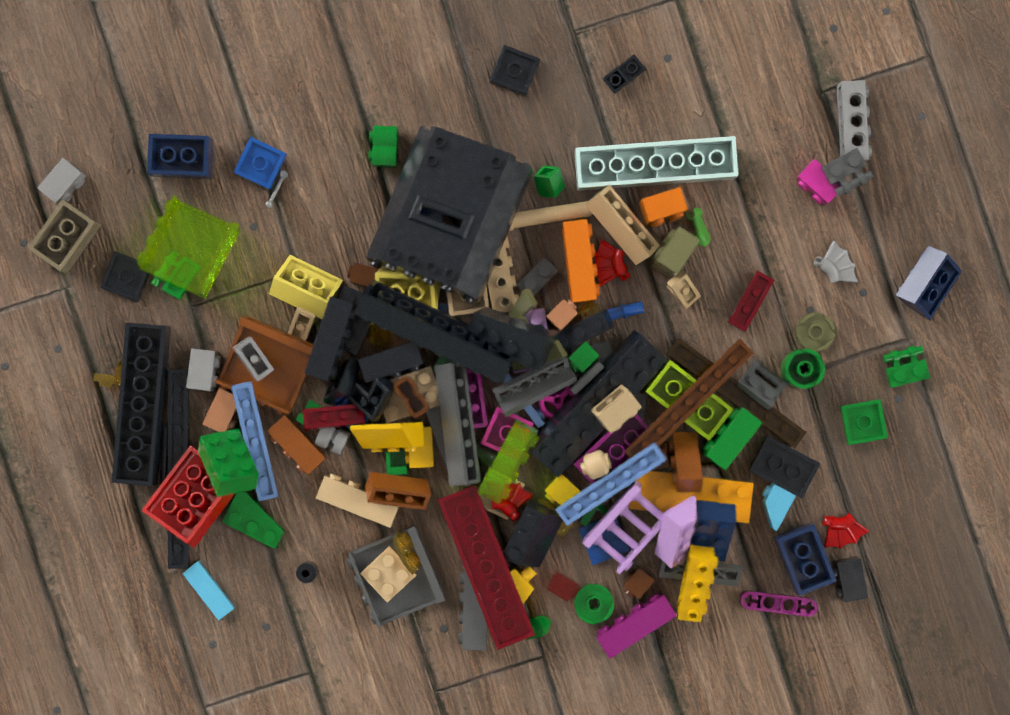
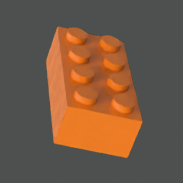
M587 219L563 222L561 227L570 301L573 304L595 302L600 295L599 284H595L594 277L597 276V266L592 263L595 249L594 244H590L589 239L593 236L592 225L588 224Z

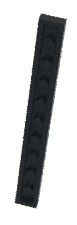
M168 369V474L189 448V388H186L189 369ZM168 530V569H188L189 545Z

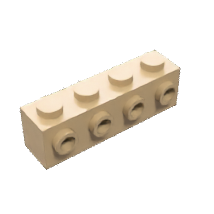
M610 185L596 193L585 204L635 265L650 257L660 246Z
M508 236L505 239L488 281L492 309L503 313L511 312L518 300V294L514 295L513 287H516L515 276L510 275L509 268L513 267L511 255L507 256L506 248H509Z
M333 473L330 476H324L316 499L389 528L392 526L399 509L398 506L368 503L366 491L359 488V483L351 480L348 483L341 480V476Z

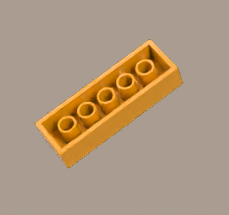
M652 470L637 479L642 484L641 495L663 513L691 496H695L696 500L736 504V522L749 523L754 485L752 482L703 476L701 492H677L676 484H672V472ZM632 500L628 504L629 509L648 511L637 501L634 502Z

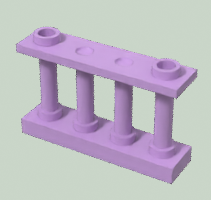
M637 480L627 488L583 539V544L587 548H590L592 544L598 545L619 563L617 566V573L619 574L623 570L627 571L632 566V560L660 530L664 516L662 511L641 495L642 484ZM632 500L634 502L637 501L659 519L652 528L628 509L627 505ZM618 515L624 516L645 533V536L638 543L615 524L614 520ZM605 530H611L632 548L626 557L602 539L603 536L601 534Z

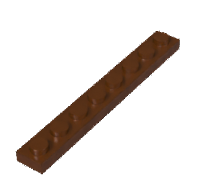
M738 339L624 451L628 457L632 458L654 442L659 447L754 352L741 339Z

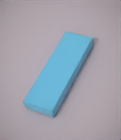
M200 560L182 573L218 621L236 608Z

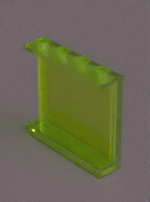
M174 195L171 200L167 201L163 216L157 219L154 233L148 236L144 252L141 251L139 253L137 265L144 272L206 299L241 231L240 225L233 221L230 224L178 200L177 196Z

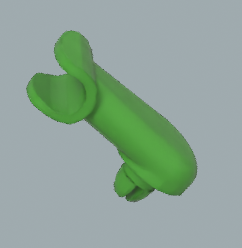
M694 208L692 210L693 214L688 212L686 217L688 220H692L696 232L695 237L700 239L697 246L706 247L710 244L711 240L701 217L703 212L700 208Z

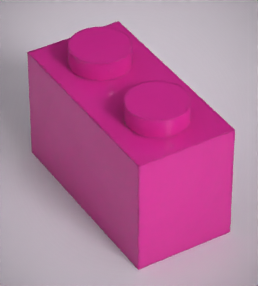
M814 159L795 180L803 191H809L813 195L812 199L816 203L826 205L835 197L834 190L840 186L838 182L832 185L828 183L821 170L823 166Z

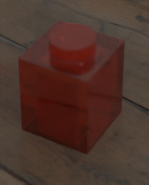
M558 570L555 571L546 586L548 591L567 602L570 598L573 599L579 590L576 581Z

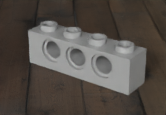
M865 80L841 81L837 85L840 157L858 148L866 162L872 155V147L868 143L871 128L867 124L870 108L866 105L869 89L868 86H865ZM850 98L857 100V107L850 104ZM851 118H856L859 121L858 127L852 125ZM853 137H856V138L859 139V141H860V145H859V146H855V145L852 143V138H853Z

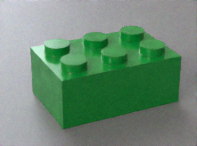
M737 407L727 417V421L717 430L713 439L704 443L701 448L703 449L701 454L717 467L726 471L763 422L745 408Z
M239 428L200 436L198 453L217 497L256 489L259 472Z

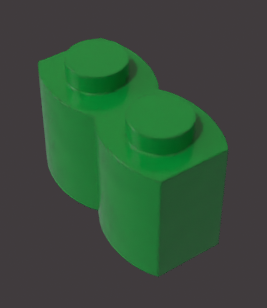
M373 126V131H370L369 142L373 143L372 150H369L368 159L369 162H372L374 168H397L399 129L397 126Z

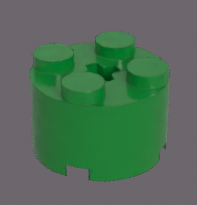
M811 349L793 350L784 357L781 363V377L788 385L794 388L808 389L814 387L822 381L825 375V365L821 356ZM804 365L806 372H801L799 367Z

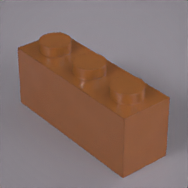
M288 414L279 419L267 431L270 434L268 436L275 445L279 443L284 449L282 450L283 454L288 459L293 458L297 463L296 468L302 474L305 472L307 475L311 474L328 458Z
M674 432L672 433V441H668L669 453H672V456H670V468H674L672 484H676L677 492H701L703 476L697 433Z
M370 472L365 485L368 503L426 510L431 496L427 479Z

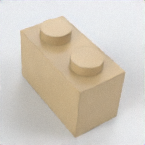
M620 385L596 405L591 412L602 426L612 433L619 430L623 423L629 418L634 417L642 407L631 392L623 385Z

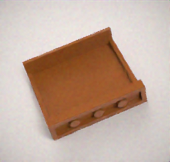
M244 315L239 321L240 327L232 347L248 336L252 337L274 370L261 380L255 381L231 347L220 377L215 380V383L219 384L221 389L231 391L232 385L252 381L258 405L263 407L268 405L275 408L274 411L281 415L289 414L294 408L307 374H304L314 344Z

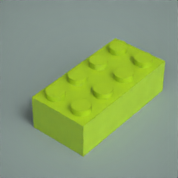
M667 360L668 362L643 391L665 409L670 407L696 381V379L671 360ZM713 393L683 423L705 440L710 441L734 409Z

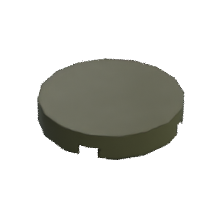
M809 313L798 321L795 328V337L803 349L820 352L827 349L833 343L835 326L827 315Z

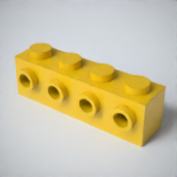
M690 545L676 606L677 620L701 622L702 616L707 613L706 599L709 600L711 594L709 585L714 582L713 568L716 569L718 565V556H715L714 548L696 545Z

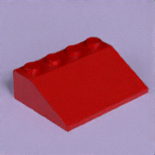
M190 445L141 511L182 541L195 548L234 494L217 497L198 450Z

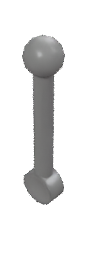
M284 170L280 172V179L269 201L265 203L267 208H272V202L283 180L288 177V173Z

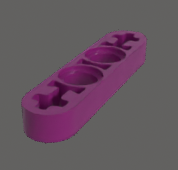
M751 590L742 592L739 597L740 604L749 610L806 617L815 615L818 610L817 603L808 597ZM748 595H750L751 598L758 600V595H760L759 607H757V602H750L747 605L744 598H748ZM766 597H772L774 600V604L770 608L763 605ZM787 599L793 601V607L790 610L783 608V602ZM797 600H800V605H807L809 602L813 608L806 612V609L798 607Z

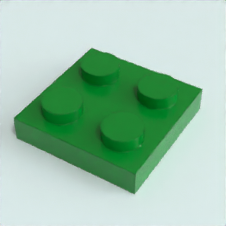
M881 399L840 406L847 445L888 438Z

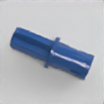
M641 301L627 305L623 303L621 306L607 309L612 320L623 317L627 319V316L644 313Z

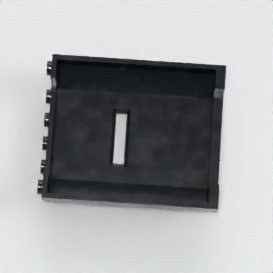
M420 126L367 253V260L371 266L377 269L384 267L394 272L398 269L403 271V274L407 277L414 279L417 276L422 278V282L433 286L434 283L441 285V289L450 293L453 290L457 291L465 302L473 304L475 301L480 303L533 173L532 167L527 163L517 162L516 156L506 151L439 127L432 126L428 130L427 127ZM422 206L463 220L460 228L421 215Z

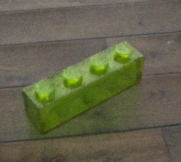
M518 419L515 420L478 490L479 494L498 504L502 499L506 500L511 491L508 488L511 481L515 483L520 474L517 471L520 464L525 465L529 457L528 449L530 446L534 448L539 439L536 436L537 429Z

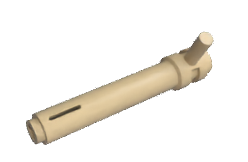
M588 201L516 212L509 231H513L514 228L591 217L593 213L585 205Z

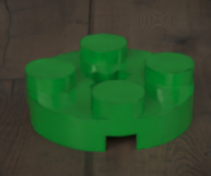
M588 583L576 593L574 607L581 620L589 624H597L602 621L604 622L611 616L614 609V601L610 591L605 586L597 583ZM594 598L598 599L597 603L599 606L591 609V604L588 602L594 600Z

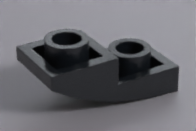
M633 54L602 79L610 90L616 94L647 69L636 55Z

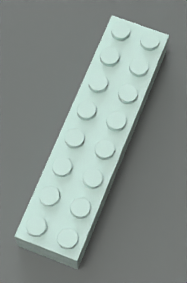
M735 136L575 148L574 151L577 191L604 189L608 185L612 188L733 180L738 177Z

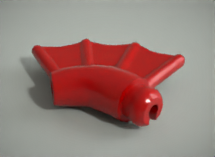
M600 239V247L594 256L599 286H603L616 277H620L621 281L627 280L630 277V273L624 263L625 252L616 249L603 239Z
M505 479L499 482H486L492 499V509L501 510L512 521H516V519L521 517L517 510L533 494L526 492L520 483L511 484Z
M850 513L843 517H823L825 520L822 521V524L828 527L824 548L833 546L842 549L849 543L857 544L858 539L862 535L869 533V530L858 523Z

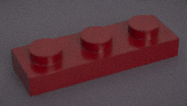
M757 270L727 323L746 332L775 280Z
M355 404L302 410L304 431L365 424L364 413Z

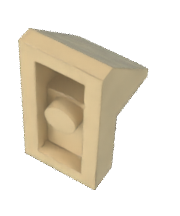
M683 270L667 282V289L686 309L701 297Z
M297 307L288 333L307 341L311 329L317 321V316Z

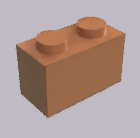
M563 299L546 316V319L558 331H561L578 314L575 311L577 307L570 300L566 302Z
M219 388L203 425L218 432L234 429L237 422L235 421L237 408L233 392Z

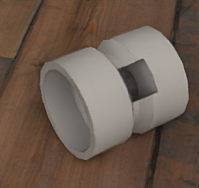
M336 427L320 429L315 445L324 449L329 447L330 452L341 456L351 432L342 428L337 430Z

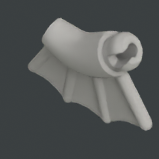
M832 241L824 258L820 256L815 258L814 266L828 275L830 283L839 281L858 282L854 274L856 265L850 261L848 251L840 248L836 241Z

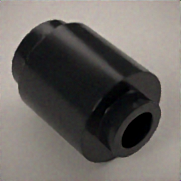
M312 561L303 562L296 570L298 580L302 583L312 582L318 575V566ZM303 570H308L309 576L305 575Z

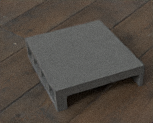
M416 524L348 553V565L350 569L354 568L357 575L354 577L358 588L362 587L364 592L362 595L363 601L366 606H370L372 611L370 618L373 624H377L378 628L436 602H443L446 599ZM391 546L417 576L387 603L360 573L385 549Z

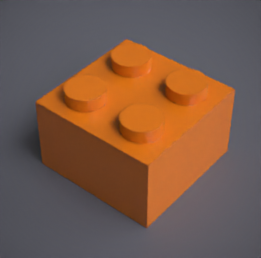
M681 187L643 198L639 202L645 226L651 225V228L663 225L667 219L670 222L679 220L688 210Z

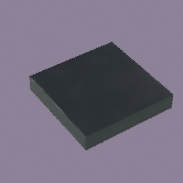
M503 45L489 82L526 97L540 58Z
M114 251L100 288L139 302L153 265Z

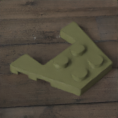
M530 289L522 291L509 314L510 317L520 318L528 322L525 315L538 304ZM559 340L555 341L546 362L567 356ZM516 360L511 365L514 371L527 368Z

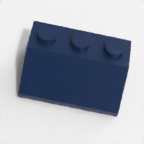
M928 246L921 254L915 267L910 271L903 285L900 286L896 296L903 304L924 318L931 320L962 273V270L948 253Z

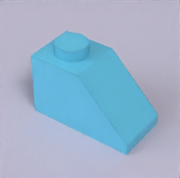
M771 483L770 486L767 485L762 493V503L770 528L777 531L796 496Z

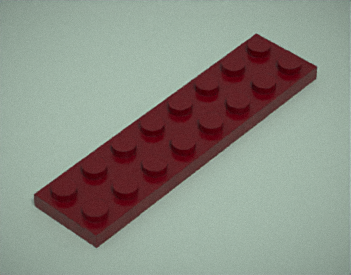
M476 485L438 499L497 650L535 636Z

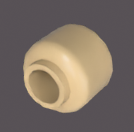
M601 450L586 454L583 458L584 463H581L583 474H588L593 480L606 476L612 468L608 453L604 454Z

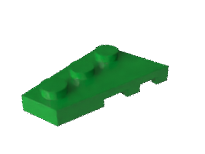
M246 491L236 493L222 521L273 549H276L285 532Z

